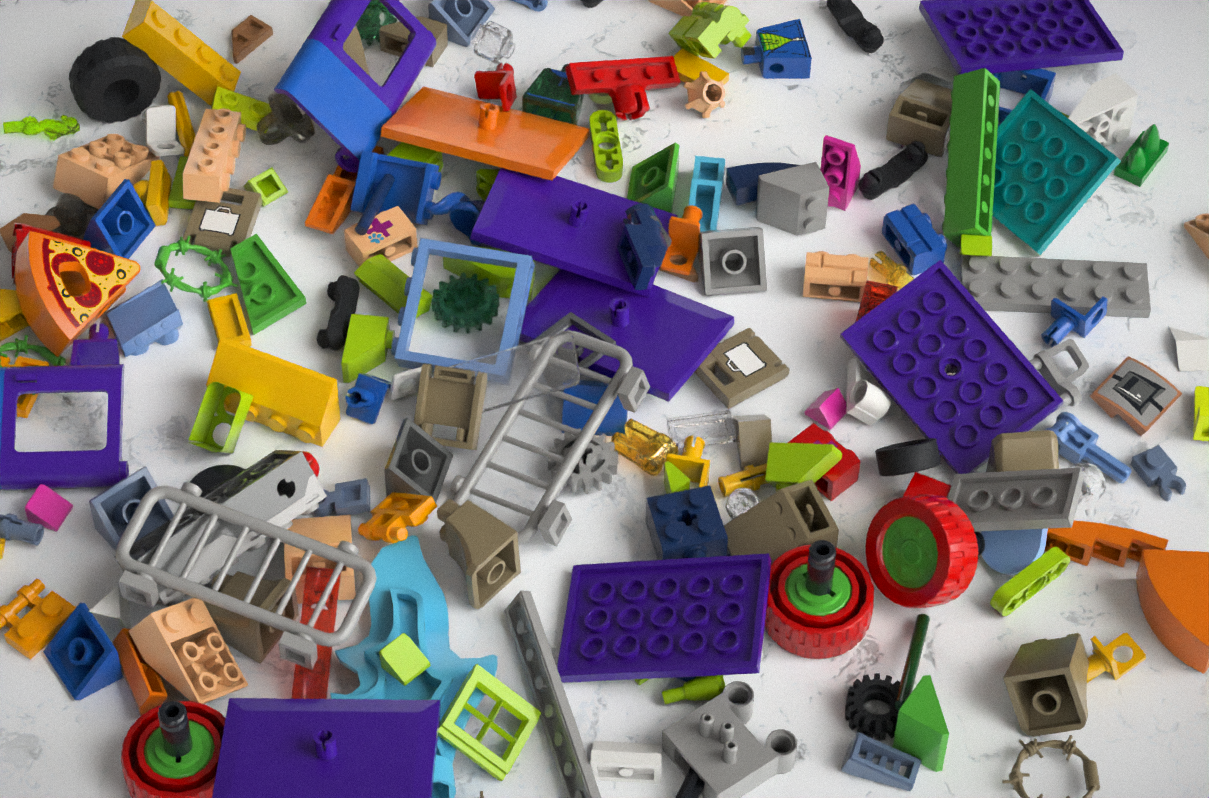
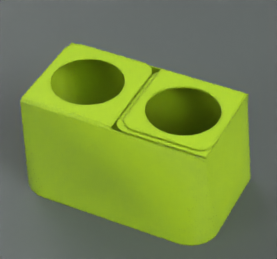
M219 382L210 383L206 389L188 439L197 442L188 443L216 453L233 454L254 396ZM231 393H239L241 396L235 416L228 414L224 408V400ZM221 423H227L231 426L224 446L218 445L213 438L215 427Z

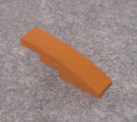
M376 145L372 152L384 155L383 147ZM338 165L333 175L328 174L305 221L306 227L334 234L351 212L350 209L358 172H348Z
M1074 520L1073 526L1070 528H1048L1044 551L1047 552L1057 546L1070 557L1071 561L1088 566L1091 557L1124 568L1127 558L1140 562L1143 549L1166 550L1168 539L1134 529Z

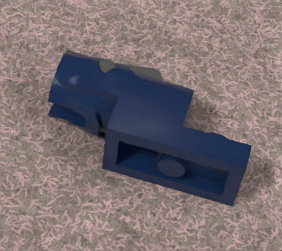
M636 204L625 211L628 219H623L625 225L617 245V250L634 290H646L650 278L655 274V268L661 266L672 240L662 227V223L655 214L653 207L648 204Z

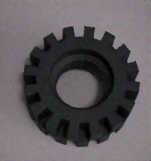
M874 673V679L870 680L869 674L863 676L862 682L859 679L853 682V687L850 686L848 689L845 705V719L849 721L848 726L851 730L857 727V732L862 734L864 732L868 733V736L873 739L874 735H879V741H884L887 733L890 738L895 736L899 711L895 708L900 685L898 680L892 684L891 676L886 675L885 680H881L880 673ZM870 700H880L889 705L890 711L885 714H873L864 708V703Z

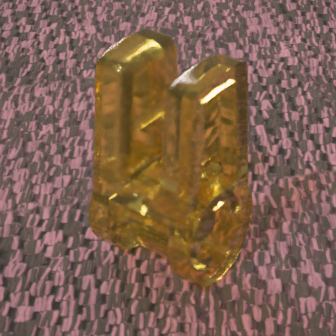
M631 418L625 424V434L616 432L611 437V442L615 444L614 451L639 466L651 476H656L662 471V465L666 462V455L668 453L678 455L679 452L676 443L669 436L659 433Z

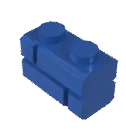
M915 204L903 207L900 211L895 210L884 216L882 234L913 276L923 273L939 260L944 263L947 250L946 239L941 233L937 234L932 228V222L927 213H921Z

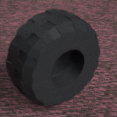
M109 37V39L96 41L95 44L86 47L80 56H77L69 72L68 79L73 97L83 113L94 120L113 123L116 121L123 122L129 118L136 117L152 104L153 99L156 98L160 90L161 74L157 64L149 58L146 52L124 38Z

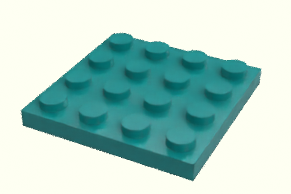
M1030 89L997 130L992 216L1041 256L1121 160Z

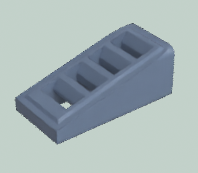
M857 732L848 746L841 771L856 777L911 791L922 760ZM859 754L865 755V756H864V759L861 758V757H859L858 755H859ZM873 758L879 759L877 764L872 763ZM887 762L893 763L891 770L885 768ZM901 765L907 767L904 776L898 774Z

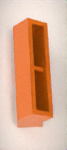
M122 628L112 643L118 652L122 673L141 717L152 708L162 705L168 695L159 673L149 666L141 656L129 633L130 629Z

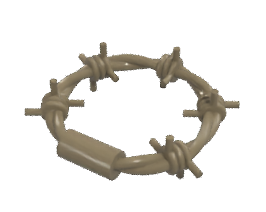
M1069 735L1066 742L1062 740L1037 742L1035 738L1034 741L1025 744L1020 739L1018 742L1023 746V749L1018 754L1011 773H1009V780H1002V784L1010 783L1013 785V790L1021 798H1030L1022 785L1023 777H1030V773L1020 772L1021 763L1035 754L1042 759L1044 756L1040 753L1039 749L1049 747L1061 749L1063 755L1068 754L1066 757L1067 761H1069L1072 754L1080 757L1083 761V771L1088 792L1082 798H1092L1093 793L1100 790L1097 763L1090 760L1076 747V741H1071L1073 735Z

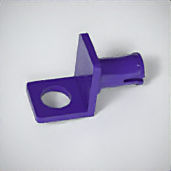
M97 323L93 324L89 328V339L73 341L70 365L120 364L117 340L108 339L109 328L106 325L100 323L99 332H96Z

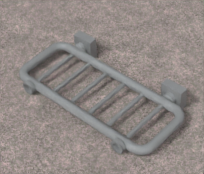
M571 330L557 333L547 342L545 347L539 345L533 347L529 360L534 366L466 478L457 475L450 486V492L455 495L453 501L460 506L472 494L529 516L530 518L525 527L517 532L519 545L531 540L539 529L546 543L558 546L573 520L565 503L556 500L617 395L623 408L635 413L650 388L644 371L633 367L632 357L627 350ZM573 343L619 360L620 366L614 377L609 378L553 357L563 344ZM551 363L609 385L598 404H594L541 385L538 382ZM536 389L593 410L582 431L523 410L533 390ZM518 415L575 435L577 439L567 456L563 457L507 436V433ZM504 441L562 464L551 483L548 484L495 464L491 460ZM486 468H490L543 488L546 491L535 510L532 511L475 489V486Z
M184 482L181 489L164 485L149 490L141 499L116 548L117 561L124 569L118 581L123 598L153 609L159 599L158 583L284 631L279 641L280 658L311 670L318 659L317 644L326 647L339 646L351 636L370 598L377 579L375 569L371 563L357 556L359 549L354 544L348 541H341L338 547L335 548L200 497L202 490L190 482ZM161 499H168L179 503L180 506L149 564L147 565L131 558L130 549L154 504ZM186 507H190L211 515V518L179 577L157 569L155 566ZM219 518L243 528L215 583L210 589L186 579ZM251 530L272 538L274 541L242 601L218 592L248 531ZM280 542H283L306 552L276 612L273 613L250 604V601ZM315 554L336 562L337 565L308 624L305 625L281 615L311 555ZM343 566L355 569L362 574L363 580L340 628L333 633H326L313 628Z

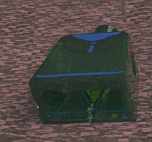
M568 64L563 65L561 71L551 68L542 70L522 97L523 112L578 125L584 94L572 95L565 67Z

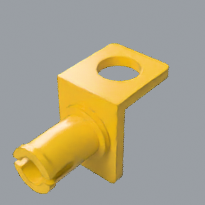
M688 436L684 441L682 455L668 453L666 455V462L669 461L690 479V482L700 483L699 487L708 486L710 460L701 459L705 442L702 438L696 437L695 446L693 447L694 436Z
M1128 633L1121 634L1105 647L1096 636L1090 638L1093 654L1088 657L1087 683L1104 671L1110 673L1117 680L1144 661L1146 654ZM1120 646H1127L1132 649L1133 656L1127 662H1117L1113 657L1114 651Z

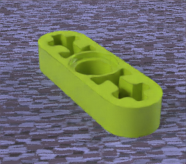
M597 110L590 115L589 119L596 175L603 182L613 183L620 180L623 175V158L616 116L608 110ZM600 123H605L606 131L601 132ZM601 143H611L614 147L602 149L599 145ZM611 160L612 169L607 168L606 161Z
M1057 546L1051 548L1002 585L991 598L990 605L1002 616L1011 614L1058 578L1068 567L1070 557Z

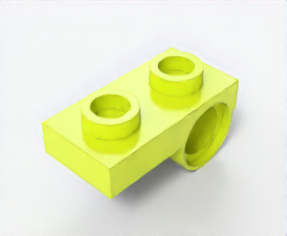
M217 86L211 105V109L215 110L229 109L241 112V124H246V128L266 134L269 128L274 105Z

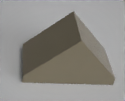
M765 414L733 416L732 421L741 471L748 465L756 467L767 463L769 443L772 442L771 419Z

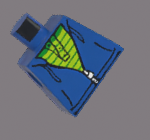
M795 19L759 28L756 31L755 46L741 47L742 64L759 63L762 77L766 79L810 78L812 57L801 20Z

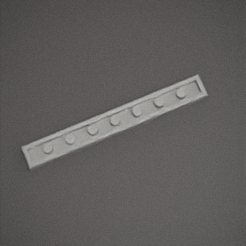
M520 590L504 612L536 708L542 712L539 717L566 797L602 798L531 591Z

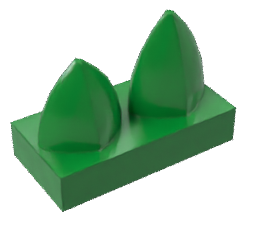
M1152 124L1146 131H1142L1122 157L1121 162L1115 167V176L1136 186H1142L1169 148V142L1160 139L1159 130L1155 124Z

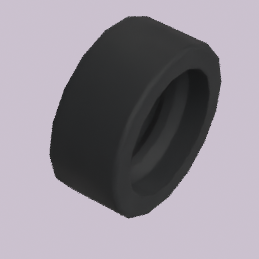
M935 438L901 442L879 448L875 451L880 476L908 474L930 469L941 464Z

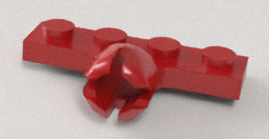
M673 56L569 63L565 67L572 95L607 93L612 99L616 116L622 121L627 120L626 114H628L630 120H635L643 117L649 111L650 106L645 90L676 88L681 83Z

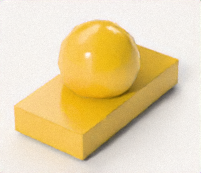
M162 160L151 161L149 181L141 180L133 185L156 226L166 225L168 220V199L172 185V178Z

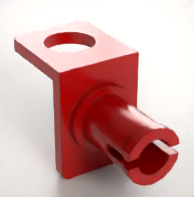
M500 63L495 71H476L474 78L478 98L501 99L503 112H508L517 98L513 67L508 63H505L504 66L503 63Z

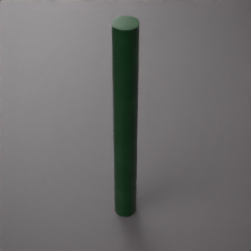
M926 614L917 615L895 701V708L897 710H900L913 691L930 618Z

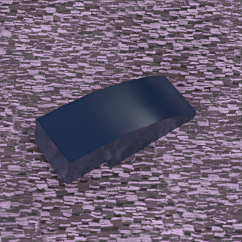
M763 162L730 167L726 170V186L736 206L757 201L759 175L800 165Z

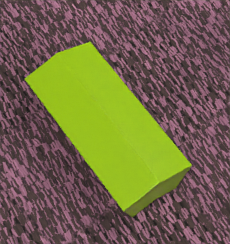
M382 254L367 259L354 272V275L362 285L396 313L399 314L401 307H406L408 296H405L404 290L409 276ZM423 287L416 319L420 315L429 312L433 298Z

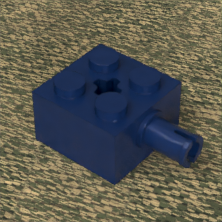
M711 486L646 498L645 522L657 560L727 556L728 537Z

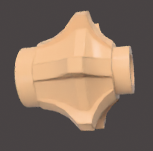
M705 71L700 72L699 78L692 83L685 82L683 87L687 89L688 102L684 105L686 109L693 108L702 113V118H709L712 110L717 107L724 108L725 89L723 81L717 82L712 80Z

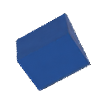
M129 179L123 180L91 218L83 240L90 241L91 248L126 259L132 256L156 226Z
M572 379L564 383V393L598 404L609 384L601 381ZM618 395L594 435L600 436L605 434L606 436L626 437L628 410L623 408ZM563 399L562 424L575 429L581 428L582 430L593 410Z
M81 602L43 651L74 700H82L123 678L116 648L93 614L88 612L89 608L87 605Z

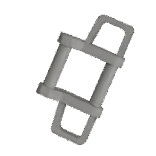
M1068 339L1047 351L1043 350L1036 353L1033 359L1029 360L1063 399V405L1057 410L1067 405L1074 406L1082 401L1080 391L1072 382L1087 371L1089 363L1074 340ZM1062 351H1067L1078 367V370L1066 378L1063 377L1051 358Z

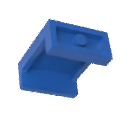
M362 150L350 210L363 213L383 176L390 174L394 177L395 181L378 214L399 206L411 223L427 226L428 220H432L434 217L433 214L427 211V207L435 204V202H432L434 190H438L441 183L442 175L441 172H438L439 166Z

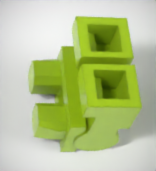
M704 1L697 3L692 10V15L683 16L668 33L680 48L696 56L700 55L715 59L722 51L718 44L726 45L732 42L735 47L741 48L752 36L745 28L750 20L745 14H741L737 7Z

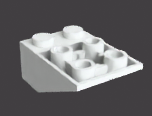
M1114 73L1093 83L1068 119L1106 148L1129 137L1138 94L1117 73Z

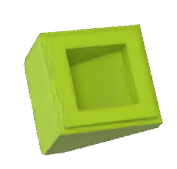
M273 167L248 180L243 186L246 191L261 193L262 207L288 193L287 188Z
M961 235L958 254L992 256V236Z
M667 461L664 463V487L666 494L689 490L690 479L671 462Z
M405 633L399 635L379 652L381 667L404 686L431 666L428 659Z

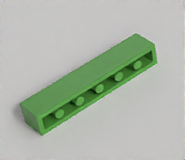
M986 68L954 76L953 89L951 91L952 111L949 117L950 141L947 145L949 156L946 169L947 186L944 196L945 216L942 230L943 235L958 248L961 235L963 234L991 236L1000 81Z

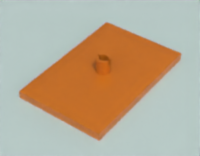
M423 86L381 127L380 137L552 181L589 138L590 128L511 108L508 112H503L502 106Z

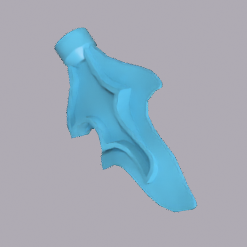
M411 535L404 541L383 547L371 563L375 569L377 579L369 598L371 615L369 636L358 645L335 651L340 664L358 674L360 686L350 694L330 693L331 699L440 700L441 720L473 666L478 664L495 677L498 658L494 654L481 658H460L450 649L448 608L444 593L423 558L418 537ZM402 633L410 637L431 665L406 686L381 667L379 656L380 650ZM476 687L467 703L476 709L486 694ZM464 708L455 724L464 730L472 714ZM438 736L432 798H454L456 787L453 762L457 749L440 736Z

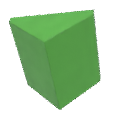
M675 142L632 167L627 199L672 213L679 173V144Z
M925 675L898 711L893 748L922 760V765L938 772L943 770L949 731L931 675Z

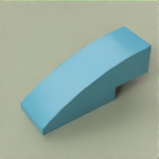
M695 156L689 205L698 207L703 213L699 221L700 231L717 230L725 175L724 158Z

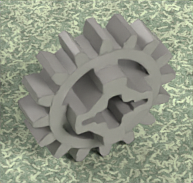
M564 432V441L556 438L554 440V447H549V451L566 457L577 436ZM605 434L600 435L598 438L593 436L563 488L570 485L572 493H576L578 488H583L584 493L589 494L590 487L594 486L596 490L600 491L602 490V482L611 484L612 475H617L618 452L614 451V442L606 443ZM548 458V470L551 471V479L553 480L562 463Z

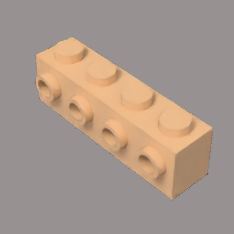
M205 109L183 171V199L220 203L223 191L229 190L230 174L233 175L235 171V158H239L241 142L245 141L246 124H241V112L229 109Z

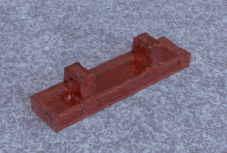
M307 566L300 623L308 624L315 609L311 608V606L318 603L334 569ZM341 572L325 603L328 610L322 609L313 627L326 633L335 632ZM317 644L318 659L312 670L295 663L291 699H327L333 647Z

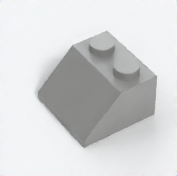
M817 162L759 175L756 204L757 221L796 236L825 229L829 186Z
M748 227L700 231L699 263L705 295L767 291L763 228Z

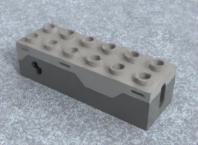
M275 450L203 498L288 529L293 525L291 520L300 514L305 516L315 511L319 507L318 502L326 498L327 495L317 479L320 467L311 453L306 451ZM190 507L186 508L155 568L180 577L211 515ZM173 518L133 543L129 552L131 558L148 565ZM218 518L186 580L202 586L212 579L211 574L220 568L222 569L243 527ZM249 530L231 566L239 561L238 556L245 551L251 552L266 543L265 538L267 536ZM157 583L159 599L155 605H166L169 607L180 602L185 597L183 593Z

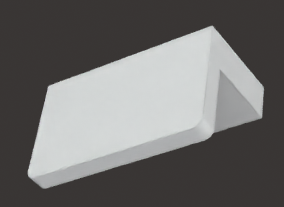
M596 740L593 742L590 759L595 780L660 784L663 746L661 744Z

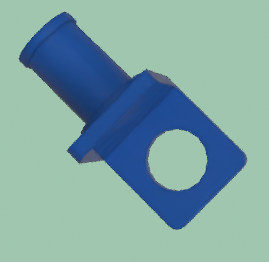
M1103 296L1085 316L1059 299L1053 298L1051 301V316L1056 320L1042 332L1041 338L1047 345L1053 340L1050 347L1058 345L1071 330L1085 338L1106 315L1107 298Z
M359 373L355 386L347 391V393L352 395L345 397L348 404L346 414L366 423L375 424L387 389L391 387V382L371 374Z

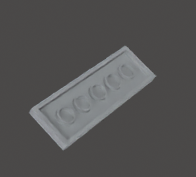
M961 256V284L985 311L1051 314V301L1053 298H1057L1080 314L1086 315L1104 296L1107 298V313L1105 316L1149 318L1151 306L1147 263L1004 256Z

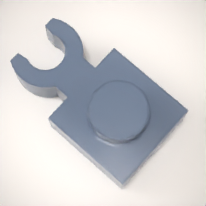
M1160 445L1132 457L1130 465L1148 487L1156 484L1160 487V496L1165 501L1171 500L1172 491L1169 488H1175L1180 495L1185 493V481L1181 477L1176 476L1178 467Z
M367 478L336 483L335 491L332 492L323 489L327 497L318 502L321 504L314 511L316 517L327 516L334 510L338 516L370 512V485Z

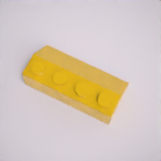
M135 0L122 34L124 39L146 52L151 60H154L156 64L210 106L212 105L217 86L235 91L241 71L152 0Z
M224 337L219 340L206 387L212 382H219L253 395L254 397L245 420L255 421L270 427L276 432H284L297 437L305 443H313L323 447L341 420L337 379ZM231 393L225 398V411L236 414L241 399L239 393Z

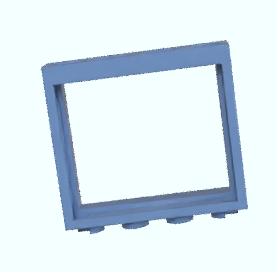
M420 238L419 247H414L411 256V266H414L413 275L408 277L405 283L404 294L408 296L406 307H401L399 311L398 325L401 326L399 337L394 338L391 354L395 356L394 358L398 366L415 369L422 367L423 364H431L433 366L432 372L435 371V365L475 371V380L478 372L487 373V382L510 385L535 267L532 256ZM429 255L516 269L496 366L409 351Z

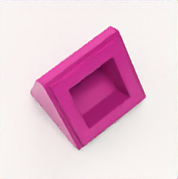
M839 388L823 392L805 410L804 414L831 430L846 415L847 402Z

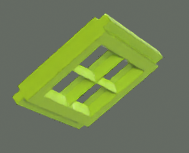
M475 664L440 720L438 736L497 780L503 781L536 726L542 712L481 666ZM476 687L496 701L488 718L467 703ZM501 707L522 721L514 736H511L493 722ZM464 708L484 723L476 738L455 724ZM489 728L510 742L501 758L481 743Z

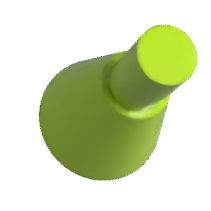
M723 675L696 676L684 683L683 686L662 691L664 703L666 705L685 699L687 701H710L723 693L725 682Z

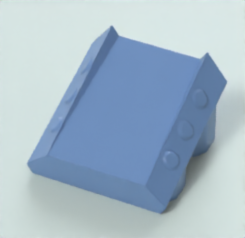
M162 280L104 313L125 358L130 355L138 356L146 353L149 346L155 342L160 345H169L175 343L179 338L178 330L183 326L181 315L165 283L161 284Z

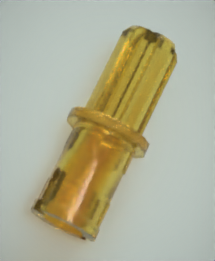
M878 251L874 254L882 261V264L873 257L870 260V267L886 278V283L889 286H895L900 290L915 279L906 272L907 269L904 265L894 262L884 251Z

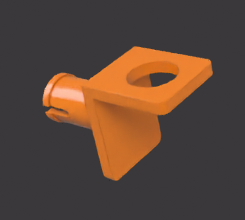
M693 205L684 208L681 218L671 216L669 220V237L672 242L670 247L667 248L660 266L662 270L682 275H689L699 252V221L703 214L701 209ZM674 255H682L687 259V262L683 265H675L670 262V258Z

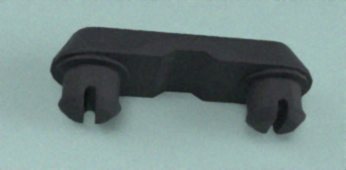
M827 0V7L838 25L849 37L855 40L863 51L874 53L882 46L884 38L881 30L876 25L868 22L851 0Z
M913 141L907 145L906 149L892 157L885 165L865 173L858 184L863 196L869 200H874L889 189L896 188L908 180L928 160L925 145L922 142Z
M341 275L337 281L329 282L327 295L332 301H335V306L330 312L327 328L320 329L317 334V343L322 349L331 347L333 350L338 351L345 345L351 314H355L360 292L359 283L354 278Z

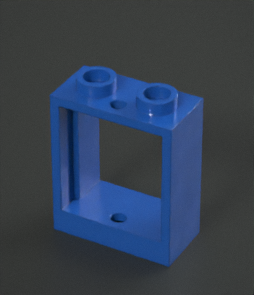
M1040 68L992 73L1000 81L1001 88L1025 95L1031 89L1049 103L1053 93L1055 72ZM999 106L998 127L1012 110Z

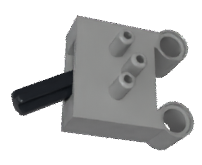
M733 681L727 684L723 693L662 730L663 751L685 776L675 798H699L700 794L703 798H741L773 776L786 774L794 768L797 739L793 733L785 729L774 730L767 736L765 747H763L744 725L752 717L754 691L746 682ZM734 702H739V703H742V704H741V705H737V704H733V703H734ZM777 750H782V751H785L786 753H778V752H775V751H777Z

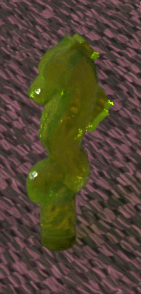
M64 114L60 117L61 121L44 119L38 122L35 117L27 116L21 121L3 122L4 134L22 132L27 136H34L44 132L45 136L53 141L63 135H74L80 131L81 127L76 118L68 117Z

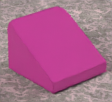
M43 484L38 486L25 506L29 522L41 524L45 528L56 532L73 509V504Z

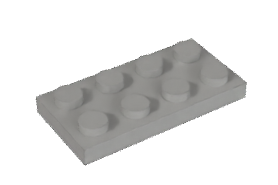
M1081 467L955 474L948 499L965 512L975 532L1070 528L1073 526L1085 476Z

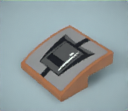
M1128 356L1092 392L1090 397L1111 418L1118 414L1142 436L1182 393L1155 370Z

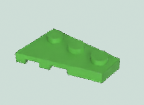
M257 233L230 248L254 335L307 304L303 293Z

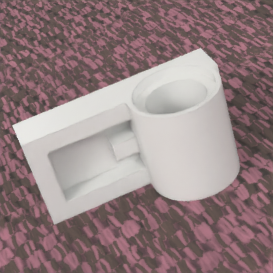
M854 357L848 361L846 412L871 426L887 413L891 405V397L887 392L880 389L878 381L861 361Z

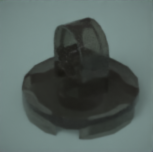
M276 91L269 94L268 102L272 112L263 117L257 124V131L261 142L266 145H275L288 136H291L300 143H306L316 133L312 119L306 113L302 115L297 104L287 95L278 94ZM269 128H278V130L273 133H264Z
M64 193L59 196L55 206L50 208L45 215L55 216L61 223L59 227L52 231L83 239L89 222L98 209L84 203L76 195Z

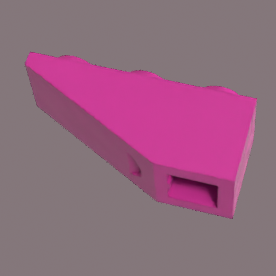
M825 135L820 170L829 186L828 206L846 211L858 189L861 164L854 144Z

